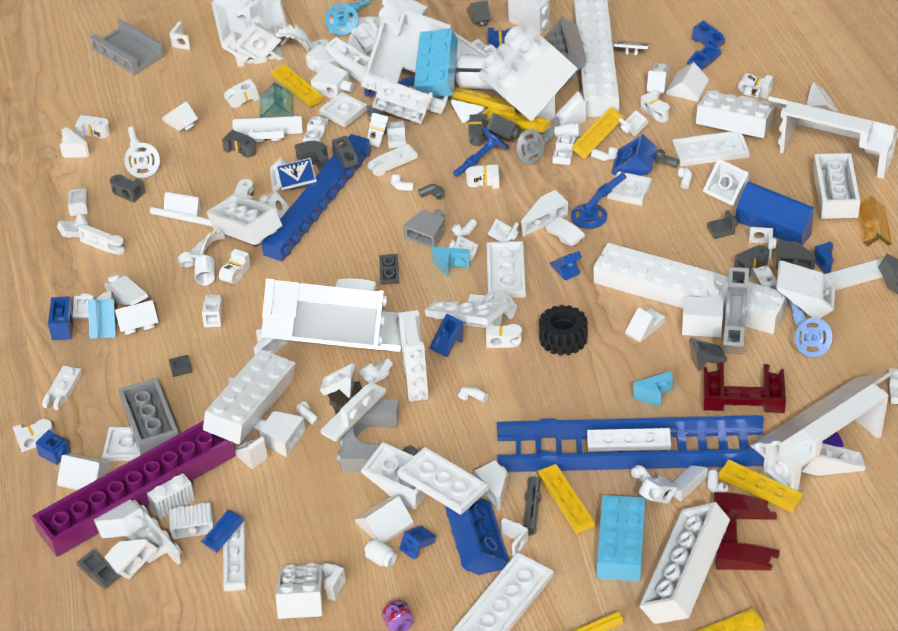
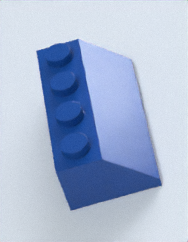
M748 181L736 207L737 222L749 227L773 228V237L784 241H796L802 246L811 236L814 207Z
M480 497L461 515L445 505L447 517L451 525V532L456 542V548L459 552L463 569L477 575L503 570L510 561L491 502Z

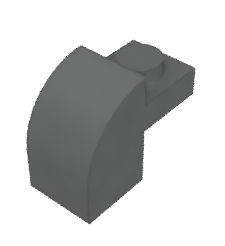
M306 141L295 145L297 160L311 158L312 165L316 164L319 171L329 161L327 146L322 142Z

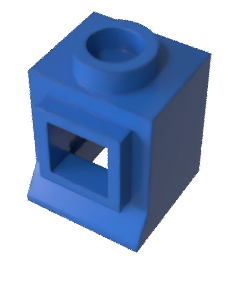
M47 430L35 442L39 456L56 465L61 462L62 455L70 453L67 440L53 434L50 430Z

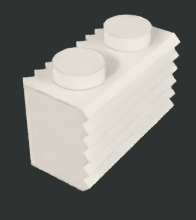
M183 473L147 493L150 508L159 519L169 515L170 508L188 505L191 501H195L192 483Z
M209 502L207 504L198 503L194 506H178L169 509L172 539L206 535L214 527L213 512Z

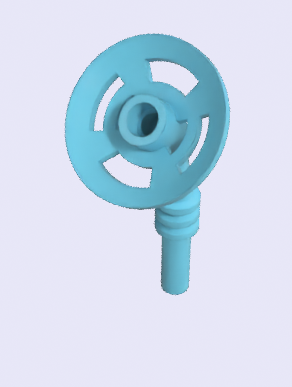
M362 0L351 4L338 3L331 6L325 16L328 29L338 35L350 33V30L354 29L358 23L357 11L370 4L371 1ZM330 14L333 15L334 20L332 25L329 21ZM349 14L354 16L353 23L349 21ZM348 26L347 29H343V30L337 29V27L343 28V27Z

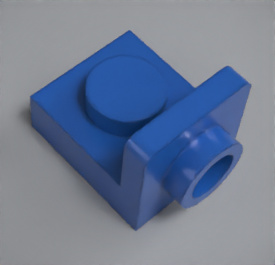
M832 242L817 245L814 249L815 263L824 274L831 272L833 264Z
M422 525L404 532L400 550L412 559H416L421 548L435 543L436 536Z

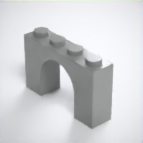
M729 267L723 353L743 355L749 268Z
M398 399L378 400L344 436L340 437V448L342 449L337 453V463L341 464L342 472H361V469L380 446V444H367L358 440L356 437L360 432L371 427H398L400 414Z

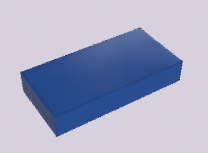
M228 509L201 542L209 549L218 553L244 520L241 516Z

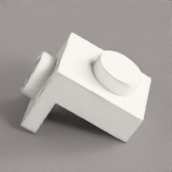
M637 111L626 121L622 118L618 120L621 124L620 129L625 134L630 133L633 137L649 123Z
M78 213L76 221H59L57 228L63 237H80L78 226L82 223L88 225V221L82 213Z
M495 219L487 235L499 242H509L510 239L514 241L519 232L516 230L519 223L515 222L513 227H510Z
M387 358L375 366L368 364L358 372L367 382L376 383L389 375V369L393 363Z

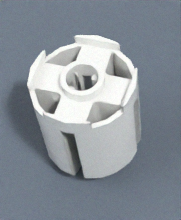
M462 55L457 59L456 70L461 71L455 73V81L458 87L495 90L478 74L482 70V63L487 56Z

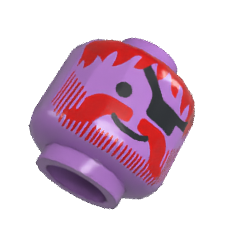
M392 600L386 604L382 611V617L390 631H408L411 628L414 616L405 601Z

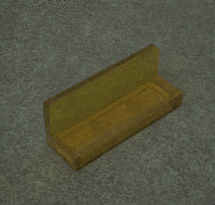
M870 196L860 203L858 217L863 243L868 247L880 239L889 246L892 242L886 209L875 198Z

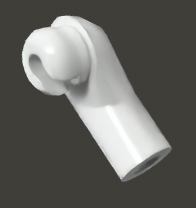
M392 174V180L390 181L397 190L413 191V182H403L400 180V174Z
M471 219L462 228L459 224H455L452 227L453 235L456 237L458 235H470L477 226V222Z
M463 386L459 389L458 397L463 400H467L469 395L482 403H485L488 399V394L478 388Z
M302 401L296 406V411L310 424L314 425L319 417L309 410L310 405L306 401Z
M637 465L631 470L632 477L638 478L642 483L647 476L651 477L644 466Z

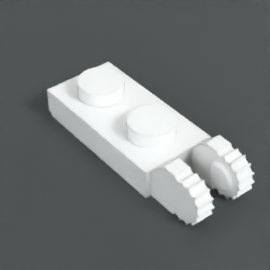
M406 144L369 161L367 167L369 170H373V174L378 177L384 175L386 171L417 159L418 154L409 144Z
M83 223L78 226L80 242L116 255L125 253L124 247L121 246L124 244L122 237L118 235L112 236Z
M63 365L49 391L46 393L42 406L49 408L53 400H55L54 409L60 410L82 375L81 369Z

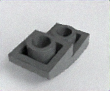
M398 254L379 255L380 284L399 283Z

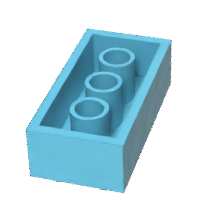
M452 28L420 32L414 82L415 90L426 94L431 92L433 93L432 97L453 95L458 39Z
M603 495L597 557V578L640 581L645 497Z

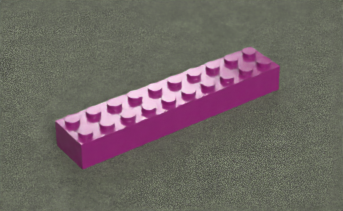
M203 420L35 513L32 517L36 530L56 557L99 534L94 519L130 499L132 501L136 500L139 505L143 504L147 507L150 504L147 493L155 487L166 483L182 473L191 482L235 457L233 442L203 430Z

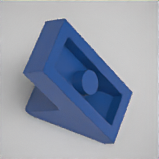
M577 251L549 263L564 280H568L580 274L576 260L582 258L580 251Z
M446 314L429 348L448 358L456 340L461 343L463 341L464 322Z

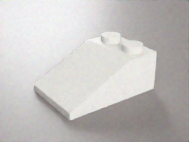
M384 442L380 444L361 469V473L391 497L399 496L405 506L414 510L418 508L427 495L397 476V471L414 456Z

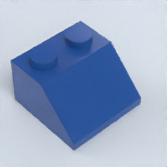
M644 134L638 136L618 149V156L615 158L611 173L617 175L619 171L639 176L647 175L653 168L652 165L657 146Z

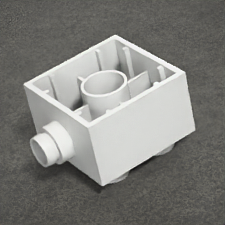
M522 22L520 26H515L508 31L505 36V43L498 47L496 53H491L484 59L482 70L478 74L532 122L578 68L525 22Z

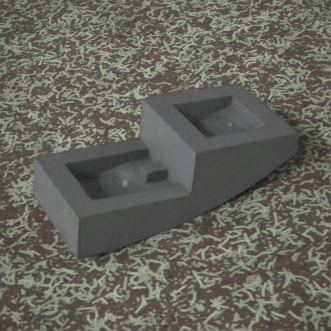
M94 549L77 561V566L104 589L121 577L109 562L105 561Z

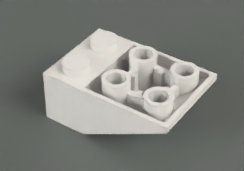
M779 261L776 289L781 294H784L793 304L800 307L812 318L820 319L834 311L835 282L822 272Z
M308 563L304 566L288 564L280 567L276 591L278 619L322 616L323 564Z

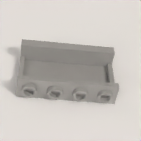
M121 19L118 20L119 28L103 38L96 34L90 36L92 50L134 76L164 58V48L159 41L154 40L149 35L144 34Z

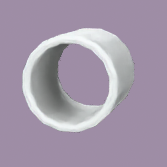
M208 255L197 257L195 260V281L201 285L213 283L215 280L214 259Z

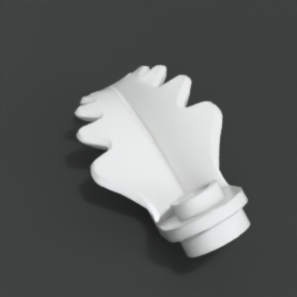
M290 24L288 27L283 26V30L279 29V32L275 34L276 37L285 36L286 38L296 39L308 52L318 45L325 47L329 43L324 39L311 42L303 28L300 30L297 25H295V28Z
M214 230L205 239L198 242L191 253L183 252L177 258L180 266L185 268L194 266L196 258L205 255L208 246L212 242L226 239L224 233Z

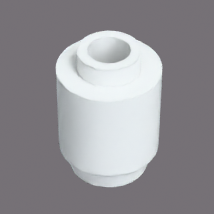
M378 539L369 541L365 546V557L382 568H390L397 559V553L394 552V549Z

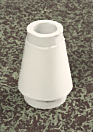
M571 122L555 126V137H558V135H570L576 138L581 136L580 123Z

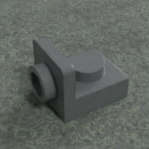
M725 210L724 218L707 222V228L714 239L735 234L737 219L729 210Z

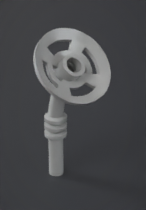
M558 117L553 118L551 127L544 132L543 136L534 129L525 130L519 136L516 149L517 155L523 163L531 165L540 160L544 152V146L551 142L555 135V126L560 121ZM534 134V138L525 139L528 135ZM538 154L537 158H535L534 160H530L532 156Z

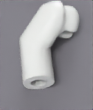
M610 147L608 152L593 149L591 157L602 161L613 160L618 156V149Z
M679 168L678 176L682 177L680 187L688 189L692 173L689 168Z
M710 470L708 472V490L712 493L728 492V486L726 484L723 486V483L718 482V471Z

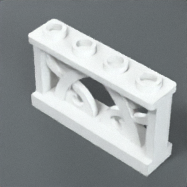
M418 310L398 313L408 399L409 402L427 400L428 387L424 342H421Z

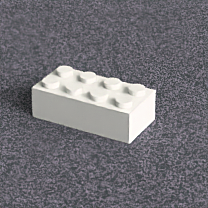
M714 90L707 91L698 104L696 124L764 138L773 123L775 105L767 101H755L748 97L741 98L733 94H721Z
M851 153L815 154L813 175L821 219L858 218L860 197Z
M232 194L206 212L214 230L221 231L220 233L223 232L228 236L253 245L261 243L264 238L274 234L282 226L275 207L237 194Z

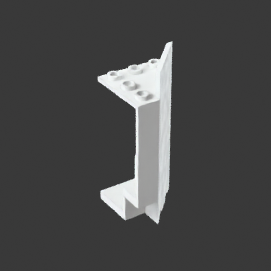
M214 0L212 2L221 46L235 55L238 67L244 66L246 63L254 62V64L267 62L269 59H284L281 46L290 37H276L275 35L279 32V29L283 30V26L288 27L281 0H261V19L266 28L254 21L248 29L245 21H247L246 16L240 15L236 17L233 11L252 0Z
M768 97V101L773 105L783 108L781 112L783 121L779 129L782 135H780L778 141L780 153H784L798 124L860 139L859 147L864 148L865 153L879 156L877 177L884 179L894 157L895 144L898 139V129L895 126Z
M266 279L261 337L398 352L401 350L398 313L381 311L382 307L386 308L387 296L383 295V291L376 292Z
M891 372L854 378L750 445L764 457L763 472L772 480L799 491L802 467L820 456L823 440L855 420L879 439L882 436L889 395L883 389H880L877 384L890 377Z

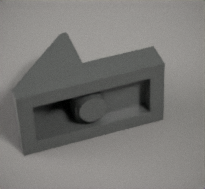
M693 337L689 339L691 358L698 371L708 361L723 364L726 362L727 358L720 346Z

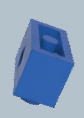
M70 296L51 297L48 327L52 340L71 339L73 305Z

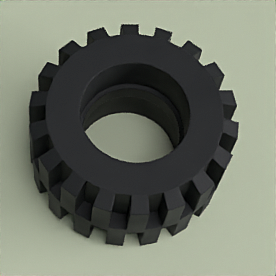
M571 305L553 306L552 309H547L545 313L541 314V318H539V341L546 351H551L552 354L557 353L560 356H563V354L571 355V353L579 352V349L582 350L584 345H586L588 322L585 313L579 311V308H572Z

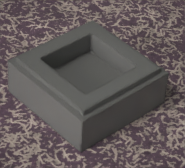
M188 355L169 359L173 377L192 373Z

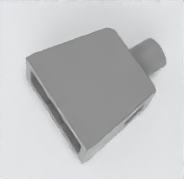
M440 209L435 210L434 213L421 210L404 224L405 239L431 249L432 247H437L446 230L444 212Z

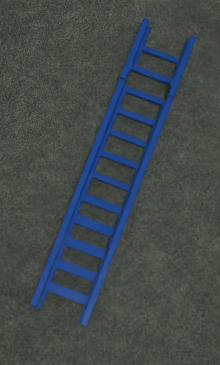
M764 416L556 420V418L540 419V421L497 422L498 441H516V455H497L498 464L503 466L507 472H537L554 464H557L561 471L632 469L637 465L644 466L645 469L689 468L691 465L724 467L728 460L744 467L764 466V457L755 449H749L747 435H763ZM670 428V437H677L678 451L640 450L639 452L598 451V453H582V439H587V430ZM706 436H718L719 450L707 449ZM727 436H738L740 449H728ZM686 437H697L699 450H687ZM541 438H556L557 452L541 451ZM561 440H577V453H562ZM521 441H536V454H521Z

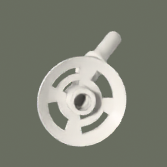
M129 127L128 132L131 141L130 148L124 157L126 169L135 177H149L159 167V154L150 144L140 143L134 127ZM141 147L147 148L146 151L141 152ZM151 153H153L154 159H155L154 166L151 165V164H152V157H151V155H150ZM129 156H132V157H131V164H132V166H133L132 168H131L130 165H129ZM147 168L149 170L147 173H137L138 169Z

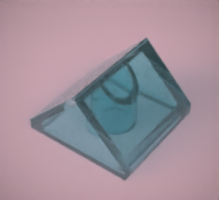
M274 82L260 96V118L294 116L293 93Z

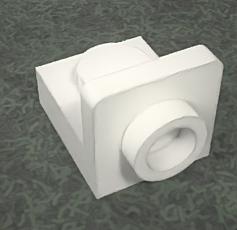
M458 235L455 241L452 240L448 248L469 249L470 261H472L478 244Z
M82 293L80 296H74V320L89 319L88 300H95L93 295Z
M324 563L323 571L326 579L324 589H326L327 599L335 601L346 583L344 568L336 564Z

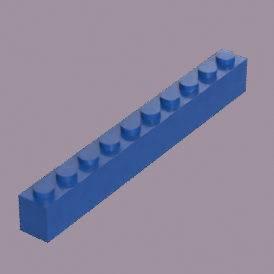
M354 134L349 135L348 139L357 155L358 165L343 169L338 158L333 155L316 175L317 182L310 183L280 219L282 226L274 234L268 235L261 242L264 256L283 262L290 255L292 249L296 244H299L301 238L309 231L313 223L318 220L321 213L327 209L329 203L336 198L346 182L353 177L363 161L370 156L371 147L369 139Z

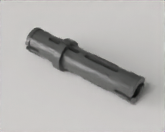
M530 477L528 479V489L525 493L524 527L528 529V535H534L537 531L538 506L541 501V479L538 477Z

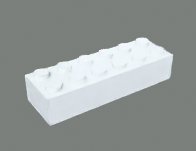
M260 349L206 409L203 430L240 444L293 382L296 363Z
M716 502L681 511L639 606L654 624L686 619L691 615L730 521Z

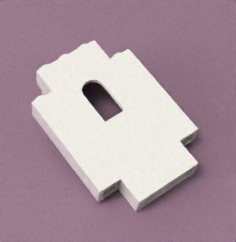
M403 8L398 22L385 17L382 18L361 83L362 87L376 91L372 107L421 124L426 110L442 114L448 96L432 97L433 93L431 92L426 94L415 90V88L412 89L398 84V79L402 68L416 73L420 32L448 29L451 25ZM458 44L456 62L461 52V44Z

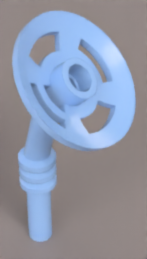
M789 299L793 310V319L795 324L798 325L795 332L797 349L808 357L823 355L832 343L831 328L822 319H806L800 307L793 304ZM809 323L819 324L817 328L807 327V324ZM822 331H825V334H826V339H825V343H824V344L822 343V342H823V332H822ZM800 332H802V333H801V337H800V338H801V342H802L801 344H800V341H799ZM807 346H816L818 350L815 352H808L806 351Z

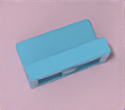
M88 300L90 338L116 337L114 300Z

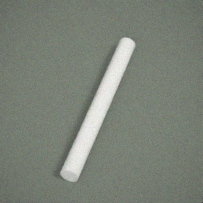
M155 207L150 209V214L213 227L208 218Z

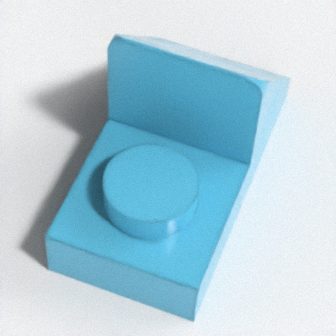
M432 247L433 263L445 275L449 276L450 267L469 268V249Z
M670 371L633 382V398L652 405L661 406V394L672 391L673 376Z

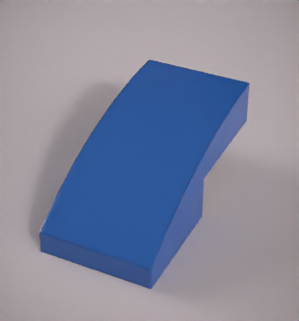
M707 43L700 52L696 51L691 56L687 64L690 65L694 62L703 70L722 54L721 49Z

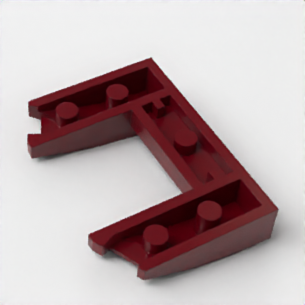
M717 363V371L708 372L707 367H704L703 410L724 411V405L764 406V411L768 413H785L784 369H781L778 375L777 373L768 372L770 365L763 364V387L724 386L723 363Z
M714 492V502L719 505L730 519L716 552V570L771 571L773 565L769 562L772 557L779 558L780 550L738 543L736 519L777 520L776 512H771L767 507L768 501L761 498L737 493Z

